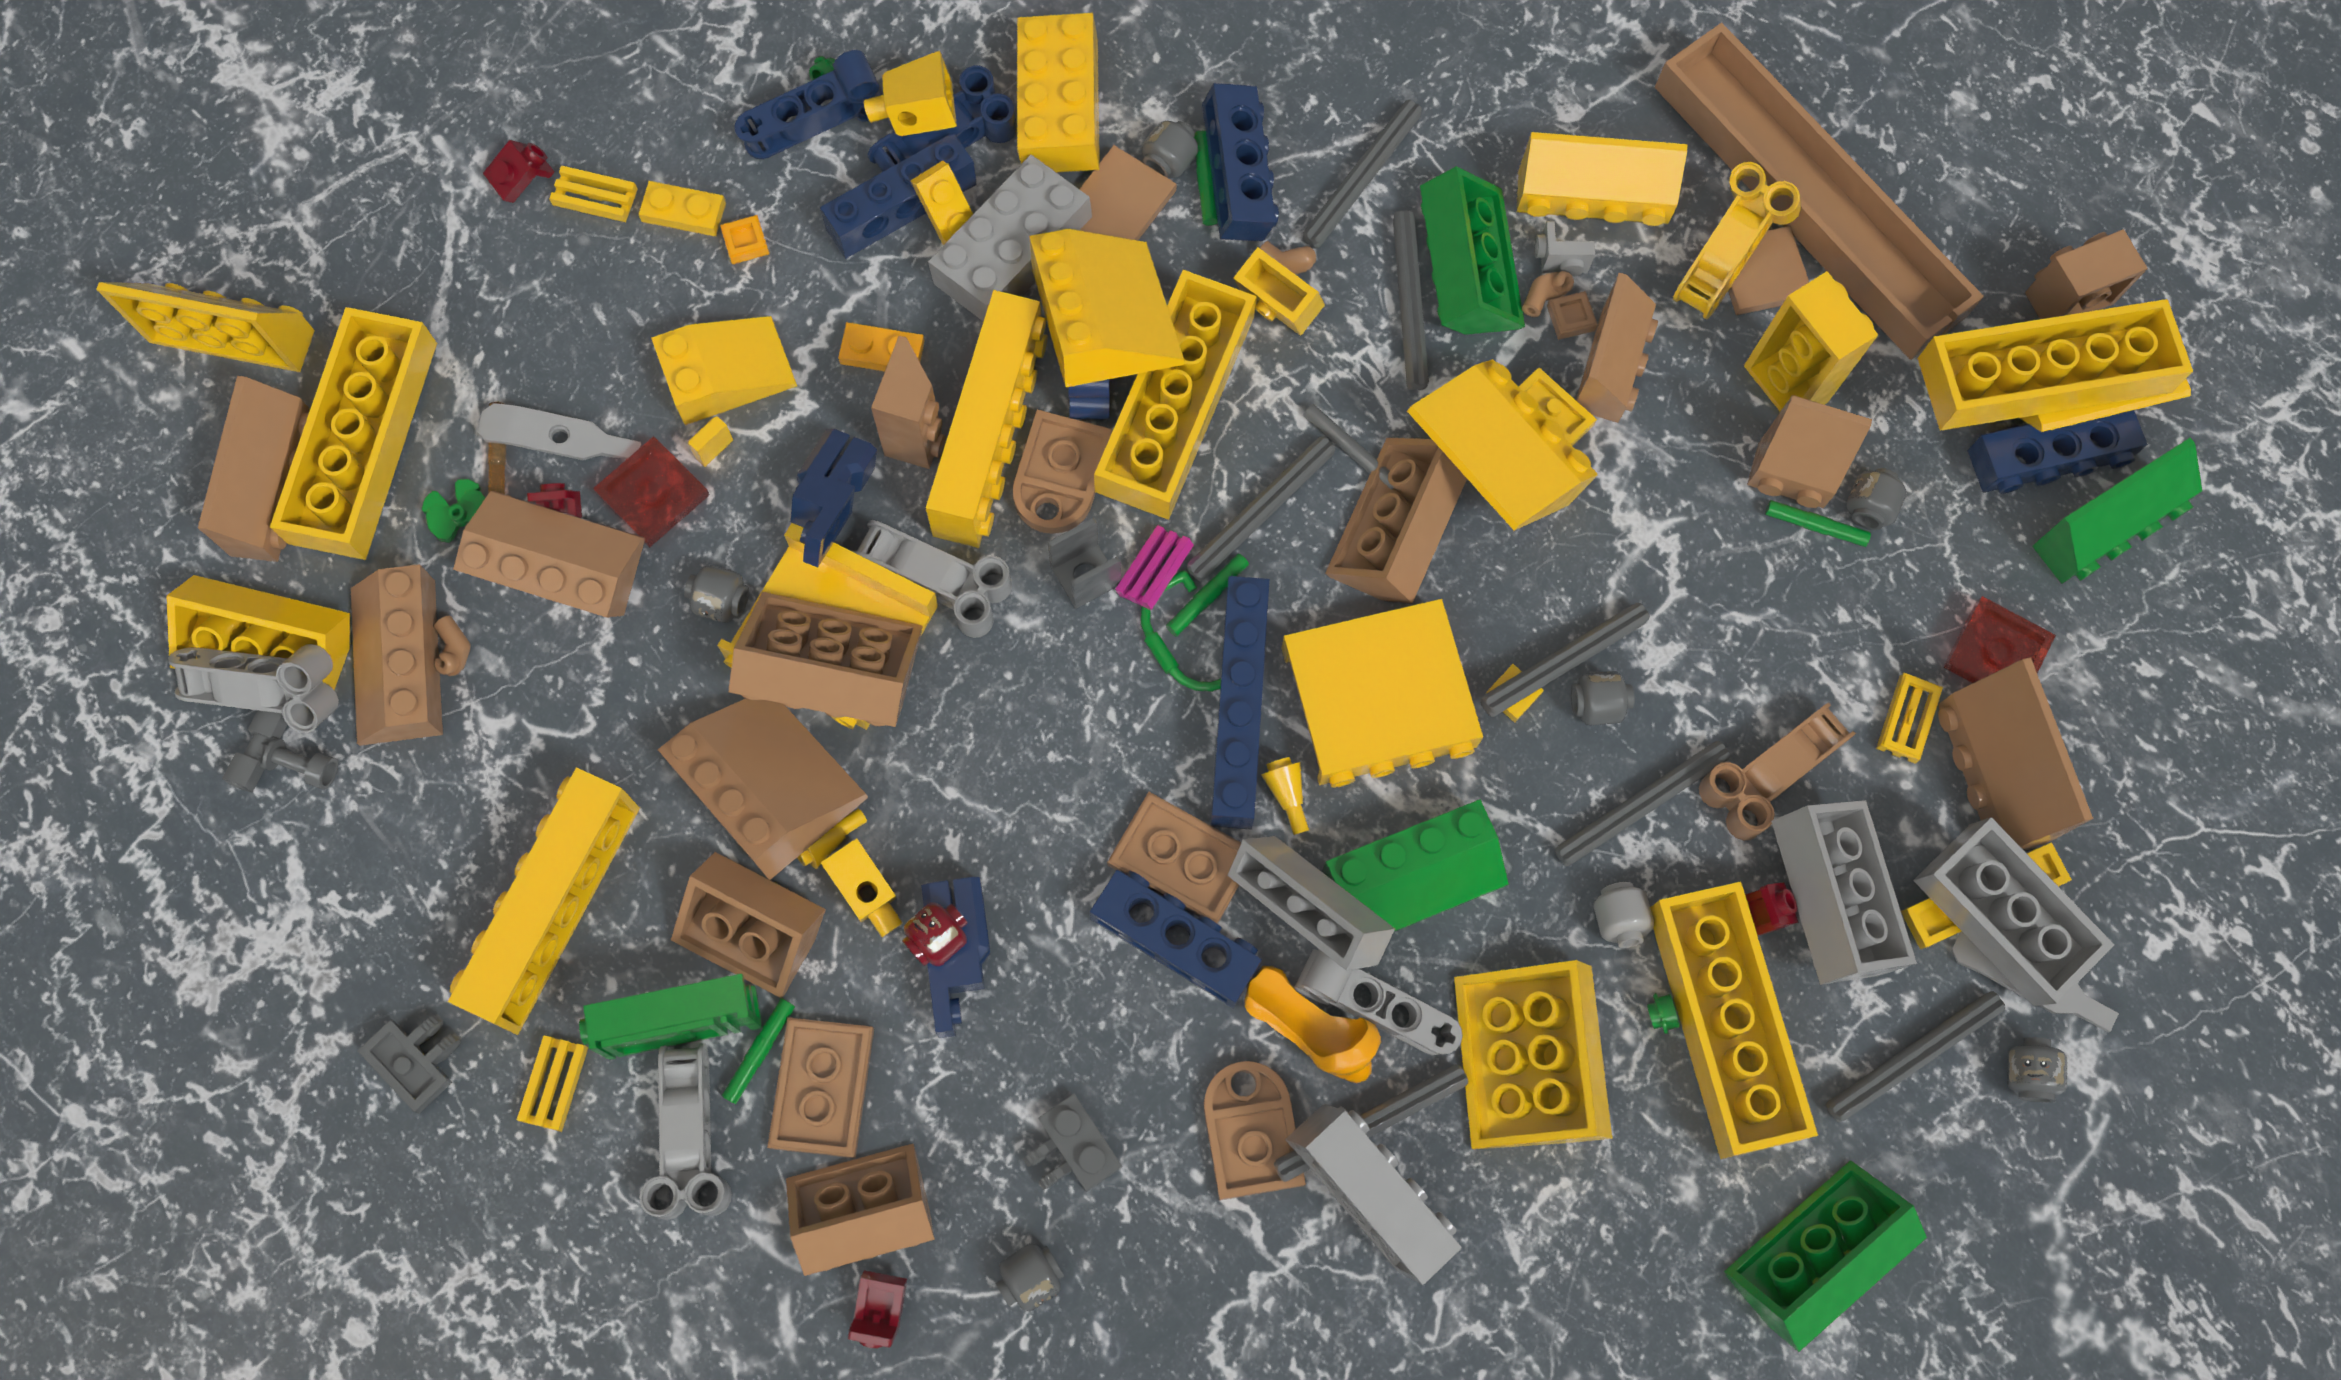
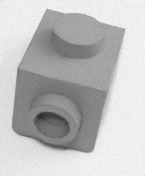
M1546 221L1542 234L1536 235L1535 257L1541 258L1542 273L1567 271L1572 276H1577L1582 273H1588L1595 257V241H1556L1555 222Z

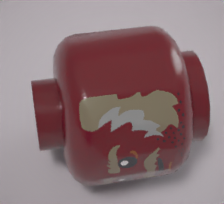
M930 902L906 922L904 933L907 937L902 942L923 966H926L928 963L933 966H941L966 944L967 937L962 928L968 922L952 904L944 909L939 903Z

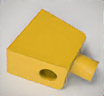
M940 51L886 71L882 75L883 95L864 100V107L869 121L872 123L889 118L895 133L899 136L957 127L952 80Z
M857 838L821 862L823 868L860 922L869 918L882 938L903 924L890 904L896 899V895ZM866 885H871L877 894L876 898L870 902H864L859 895V890Z

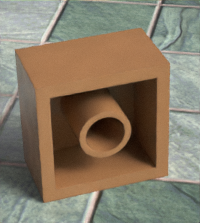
M2124 229L2111 235L2102 232L2088 239L2081 247L2073 249L2072 246H2067L2055 252L2049 258L2051 263L2035 274L2034 278L2036 280L2027 289L2025 294L2040 319L2101 310L2115 304L2148 268Z

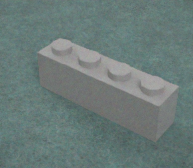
M1276 836L1243 839L1228 873L1231 879L1346 971L1379 964L1395 930L1394 927Z

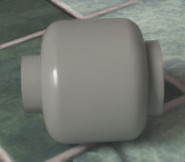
M1618 882L1606 886L1601 890V895L1594 902V911L1601 937L1608 942L1618 943L1620 948H1631L1644 942L1643 937L1654 928V919L1646 892L1638 887H1634L1630 882Z

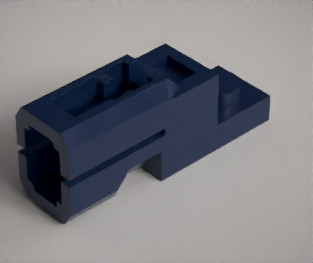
M826 429L797 473L799 485L792 498L790 522L804 527L800 537V543L805 544L803 562L817 568L852 514L854 492H859L863 489L875 470L877 449L871 443L857 437H853L843 455H840L849 441L850 435L836 429Z
M980 877L953 880L956 909L968 922L962 928L967 937L966 944L943 965L933 966L930 963L927 964L935 1033L939 1038L956 1036L955 1024H962L959 998L952 999L951 994L985 989L982 964L990 955V946ZM948 880L921 885L924 907L930 902L939 903L944 909L950 904L953 905L952 891Z

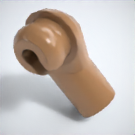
M1266 241L1260 247L1261 250L1294 274L1310 270L1316 262V253L1308 246L1282 252L1269 241Z
M1561 271L1537 277L1530 287L1522 306V311L1528 316L1538 317L1546 301L1562 297L1572 290L1574 286L1573 276L1567 271Z
M445 616L434 624L435 630L446 644L443 653L439 654L440 658H435L434 665L440 674L455 676L465 668L471 644L452 616Z

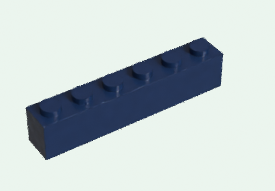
M1228 577L1210 825L1212 827L1252 830L1254 822L1270 579Z

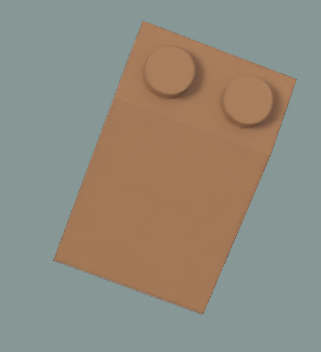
M1792 395L1759 441L1747 485L1758 488L1765 495H1782L1795 499L1797 503L1805 507L1824 508L1841 485L1871 427L1872 419Z

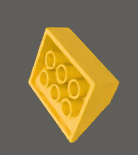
M1073 229L1029 236L1032 271L1065 387L1184 365V357L1146 242Z
M99 282L96 289L149 343L274 368L301 372L315 331L303 317V313L293 307L285 305L279 306L278 309L267 307L249 298H242L241 301L227 299L213 291H203V294L195 293L173 283H166L165 286L149 283Z
M1493 359L1472 366L1413 404L1407 410L1412 418L1514 531L1569 506L1598 476V473L1591 467L1589 458L1567 441L1562 428L1557 423L1548 420L1537 408L1536 400L1514 383L1509 370Z
M1578 960L1454 977L1458 1022L1463 1036L1461 1041L1463 1070L1468 1079L1465 1090L1471 1149L1612 1139L1592 966Z

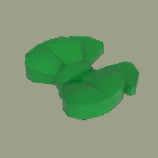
M469 479L457 480L455 482V493L458 503L451 506L437 491H432L425 497L422 511L426 514L429 530L440 542L450 543L454 540L459 527H463L470 522L485 500L484 495L480 492L481 487L478 483Z

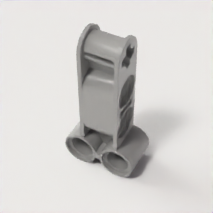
M869 520L867 524L869 530L858 550L852 552L934 592L938 603L954 610L958 627L966 636L973 638L982 637L991 630L994 620L990 603H999L1005 600L1010 595L1012 589L1009 567L1003 559L993 555L985 556L979 559L975 565H972L886 524ZM989 574H999L1003 577L996 585H986L983 583V579ZM971 608H979L984 611V614L977 620L964 618V614Z
M314 644L304 645L289 658L205 648H184L173 652L168 657L169 664L175 667L178 687L175 689V696L182 701L282 713L287 725L300 733H310L315 730L338 707L339 699L332 687L322 682L332 671V659L326 650Z
M1320 949L1312 950L1294 987L1298 992L1325 1005L1330 1003L1357 1018L1361 1017L1369 1020L1378 1029L1426 1054H1450L1459 1047L1462 1041V1029L1459 1023L1452 1017L1360 969L1346 971ZM1358 984L1365 985L1371 992V1002L1365 1008L1360 1007L1354 1000L1353 993ZM1396 1004H1402L1409 1012V1020L1404 1027L1397 1026L1392 1020V1010ZM1442 1027L1440 1034L1446 1037L1445 1042L1435 1043L1436 1036L1431 1033L1432 1028Z
M700 1043L698 1048L668 1050L667 1046H661L658 1055L660 1176L651 1178L643 1185L639 1196L641 1207L651 1216L665 1220L677 1218L683 1213L687 1205L695 1212L706 1216L719 1215L731 1203L732 1193L730 1186L725 1180L711 1173L710 1075L706 1043ZM715 1183L718 1188L717 1199L709 1206H702L698 1198L699 1191L705 1184ZM670 1186L673 1190V1201L666 1209L658 1210L654 1202L655 1195L662 1187Z

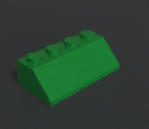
M1457 166L1420 185L1422 197L1421 210L1425 217L1428 235L1426 243L1431 254L1432 280L1436 286L1439 305L1437 313L1442 326L1464 335L1524 328L1525 322L1502 189Z
M2188 438L2063 518L2032 546L2061 584L2074 576L2079 581H2082L2101 568L2097 561L2107 556L2110 561H2113L2132 548L2128 541L2136 536L2141 541H2144L2163 528L2159 521L2167 516L2172 521H2175L2194 507L2189 501L2203 491L2195 442Z
M1481 799L1327 860L1322 869V873L1394 927V932L1509 885L1499 839Z
M1850 1160L1724 1272L1767 1326L1795 1350L1800 1352L1920 1245L1927 1236L1914 1205Z

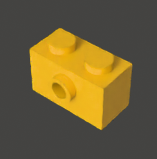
M1259 247L1256 248L1234 276V280L1241 291L1257 296L1255 310L1271 322L1276 317L1300 336L1325 306L1316 289Z

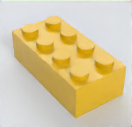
M1093 13L1017 18V150L1021 164L1030 155H1033L1055 172L1100 170L1098 39Z
M1827 271L1787 296L1744 364V367L1779 412H1781L1792 395L1825 405L1877 338L1878 333L1874 330L1870 318L1861 313L1849 299L1845 287L1835 281Z

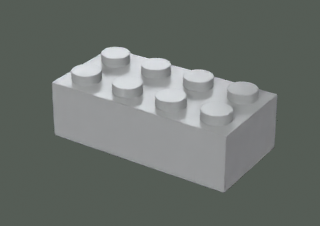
M1030 155L928 261L934 285L984 322L993 290L1022 297L1036 282L1032 271L1029 236L1064 229L1080 230L1092 218L1090 197L1033 155Z
M1866 800L1808 805L1771 821L1820 985L1876 977L1917 964Z
M1992 817L1970 824L1913 880L2034 1007L2057 1004L2114 946L2110 939Z
M1323 1104L1285 1140L1399 1273L1424 1285L1462 1248L1453 1238L1457 1230L1441 1212L1438 1211L1434 1214L1425 1205L1424 1201L1428 1198L1427 1194L1412 1178L1409 1177L1405 1180L1396 1171L1395 1167L1399 1164L1398 1160L1383 1144L1380 1143L1376 1146L1368 1138L1366 1133L1370 1128L1354 1110L1347 1112L1342 1106L1336 1108Z

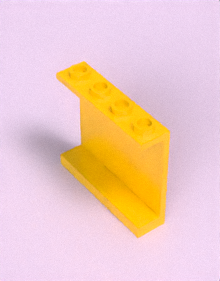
M794 523L790 524L784 534L789 547L762 592L922 625V633L924 632L938 607L934 592L836 543L832 544L818 568L803 562L805 544L800 543L804 527ZM759 597L731 643L721 638L717 645L725 657L724 663L732 668L734 647ZM832 717L836 722L850 729H853L856 724L867 730L870 725L864 720L850 717Z
M1442 599L1284 635L1281 649L1285 663L1290 662L1320 769L1317 776L1319 785L1330 783L1333 788L1342 787L1353 783L1356 776L1370 773L1371 778H1379L1395 772L1394 767L1410 764L1411 768H1421L1434 763L1435 757L1450 754L1451 759L1466 757L1475 752L1474 748H1477L1481 742L1483 734Z

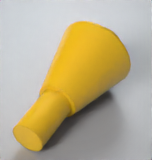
M1286 757L1266 764L1269 772L1261 774L1282 809L1286 810L1293 835L1309 831L1301 806L1303 804L1300 762L1292 764L1290 757Z
M857 808L849 813L797 857L799 862L803 866L810 864L813 868L817 869L821 862L846 838L847 834L867 822L863 812Z

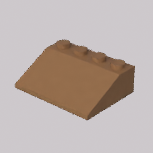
M762 592L734 647L729 692L740 694L750 700L764 699L783 703L785 706L793 709L807 708L821 711L831 717H850L864 720L874 726L888 725L896 727L904 703L923 626Z
M2031 657L2022 659L1952 693L1938 704L1940 725L1950 736L1954 747L1953 759L1955 765L1959 770L1963 771L1968 785V800L1971 806L1977 810L1980 820L1992 817L2024 851L2041 847L2093 819Z
M743 699L691 722L658 749L675 772L769 880L869 798L783 703L764 699Z

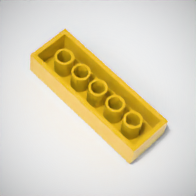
M1182 270L1167 308L1184 357V365L1137 374L1094 473L1095 493L1167 520L1170 519L1254 319L1257 296Z
M993 290L926 505L933 537L979 548L982 536L988 537L990 535L994 521V513L990 512L994 499L1000 500L1005 485V477L1001 476L1004 464H1011L1016 448V441L1012 440L1015 427L1021 429L1027 410V406L1023 405L1026 392L1032 393L1037 379V370L1033 369L1037 357L1043 358L1047 346L1048 335H1044L1046 318L1041 317L1040 301Z
M2168 299L1934 336L1917 358L1940 431L2172 393L2193 372Z
M345 307L270 528L287 544L366 560L437 346L436 340L423 322Z
M577 767L572 776H567L559 786L557 791L558 801L550 815L546 814L540 821L536 830L537 840L530 852L524 853L519 859L514 871L515 880L510 889L504 891L498 897L493 908V914L495 915L488 929L481 931L476 937L471 949L473 954L465 970L462 969L456 974L450 985L449 991L451 996L447 1002L516 1035L520 1033L640 810V807L622 788Z
M1732 883L1658 900L1650 907L1654 919L1653 930L1720 1160L1818 1136L1742 883Z

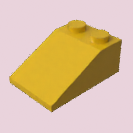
M771 316L690 324L651 337L675 406L685 425L797 387Z

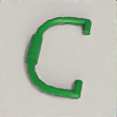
M1182 570L1173 576L1164 592L1181 582L1189 593L1198 587L1188 572ZM1142 606L1140 624L1146 637L1144 642L1166 674L1170 673L1179 684L1194 691L1213 692L1219 690L1221 678L1212 682L1196 681L1181 672L1178 668V662L1158 632L1154 633L1150 623L1151 610Z

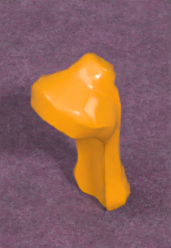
M1262 966L1255 978H1252L1248 983L1244 999L1247 1012L1256 1019L1267 1022L1272 1028L1295 1043L1313 1060L1319 1069L1352 1083L1367 1080L1372 1073L1371 1060L1376 1055L1381 1044V1036L1376 1025L1361 1017L1352 1019L1331 1016L1298 993L1290 984L1283 970L1274 966Z

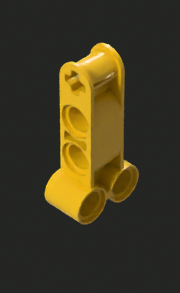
M1743 162L1732 170L1729 178L1731 192L1735 200L1686 273L1673 296L1674 301L1682 300L1704 313L1703 318L1705 319L1710 318L1772 223L1779 225L1791 223L1798 217L1801 211L1800 193L1797 187L1787 181H1777L1767 186L1764 170L1757 163ZM1747 176L1756 177L1760 181L1758 186L1749 192L1741 191L1738 188L1739 182ZM1780 195H1787L1793 199L1792 206L1785 211H1778L1771 207L1773 200Z

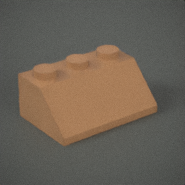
M1618 273L1602 308L1576 397V401L1593 416L1619 423L1625 410H1633L1639 392L1638 388L1633 387L1635 376L1642 377L1649 356L1642 353L1645 342H1652L1658 325V320L1652 319L1656 303L1626 274Z
M898 336L871 409L884 456L930 469L933 458L941 456L946 440V435L942 434L941 430L943 421L938 416L939 402H935L932 384L908 339Z
M714 852L689 877L671 941L734 974L742 973L745 980L782 998L815 942L826 909Z
M914 1143L786 1178L790 1238L804 1276L934 1240L930 1209Z

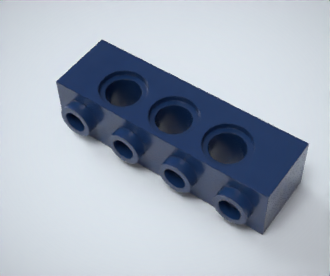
M1214 83L1202 103L1220 239L1264 241L1272 228L1277 225L1279 217L1278 206L1273 203L1272 196L1274 175L1273 171L1268 168L1267 161L1269 140L1264 135L1262 126L1264 106L1262 102H1259L1257 86Z
M954 133L949 134L820 207L826 231L845 259L926 214L911 180L942 160L949 164L962 192L977 185L974 161Z
M2134 410L2044 432H2040L2029 424L1981 435L1967 451L1982 492L1999 490L2000 494H2006L2023 487L2024 484L2036 481V484L2041 486L2052 483L2061 478L2062 475L2073 473L2074 477H2082L2095 472L2098 467L2110 465L2111 469L2127 466L2136 460L2134 456L2148 444ZM2091 439L2095 440L2100 447L2093 444ZM2053 447L2058 448L2063 456L2058 454ZM2016 455L2022 457L2026 464L2021 463Z
M1116 870L1090 910V920L1234 1009L1248 983L1260 967L1262 959L1256 956L1258 950L1252 944L1239 937L1232 941L1219 933L1222 929L1221 926L1210 918L1200 915L1197 919L1184 911L1186 905L1171 894L1164 893L1161 897L1148 889L1150 883L1139 874L1130 870L1127 874ZM1145 904L1153 910L1154 915L1149 921L1139 923L1131 918L1130 910L1135 905ZM1174 926L1183 927L1188 931L1190 938L1182 945H1173L1166 939L1165 934L1167 930ZM1211 948L1220 950L1225 956V963L1218 968L1208 967L1204 964L1201 957L1204 951Z

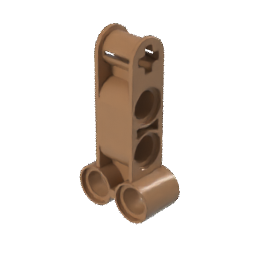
M1829 702L1745 768L1741 769L1738 765L1730 762L1720 763L1701 780L1699 785L1700 797L1710 807H1726L1729 810L1726 825L1730 834L1735 838L1743 841L1752 840L1769 828L1772 824L1771 821L1775 817L1774 808L1770 802L1856 734L1854 731L1850 733L1829 709L1831 704ZM1715 778L1724 779L1730 786V793L1721 792L1715 785ZM1743 810H1748L1755 814L1758 822L1757 826L1750 825L1745 821L1742 813Z

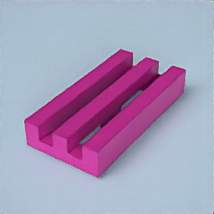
M1157 525L1115 590L1118 595L1152 610L1194 546L1190 538L1185 536L1180 538L1176 532L1170 530L1168 533L1164 527ZM1175 546V549L1173 550V552L1167 559L1166 563L1162 567V562L1170 552L1171 548ZM1155 578L1151 586L1145 593V595L1142 596L1141 594L1143 593L1151 579Z

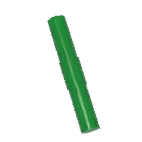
M1200 130L1195 132L1194 137L1198 145V153L1196 155L1197 183L1202 223L1205 226H1212L1217 224L1218 220L1206 131Z
M1773 500L1769 501L1765 511L1767 516L1863 547L1867 546L1871 537V532Z
M1238 553L1212 580H1209L1165 625L1168 631L1177 637L1222 593L1228 585V577L1238 576L1249 565L1246 558Z
M780 998L721 1095L723 1098L735 1105L737 1104L757 1069L771 1050L774 1041L787 1022V1018L793 1012L794 1005Z

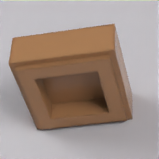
M1586 291L1550 299L1547 303V309L1558 340L1596 330L1598 325Z

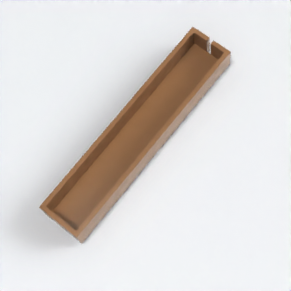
M1722 22L1665 62L1655 89L1731 170L1743 162L1757 163L1764 170L1767 186L1777 181H1787L1797 187L1800 193L1801 211L1793 222L1784 224V226H1790L1793 236L1837 282L1845 287L1853 300L1910 360L1919 355L1934 336L1945 335L1966 319L1984 296ZM1747 176L1742 179L1751 191L1760 182L1753 176ZM1780 195L1773 200L1771 207L1778 211H1785L1792 206L1793 199L1787 195Z

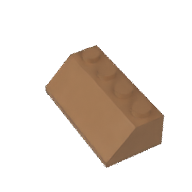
M237 376L198 529L231 557L278 562L281 549H284L287 543L270 528L310 408L299 397L244 376Z
M1386 438L1377 458L1378 467L1371 471L1325 574L1334 580L1383 601L1413 603L1467 478L1432 439ZM1383 466L1390 470L1388 481L1394 487L1392 490L1380 480L1379 472Z
M490 491L463 530L453 570L603 617L624 616L645 538L502 493Z
M420 564L378 569L351 588L357 744L362 746L443 735L440 673L434 665L435 658H439L438 632L434 628V624L437 622L435 580Z

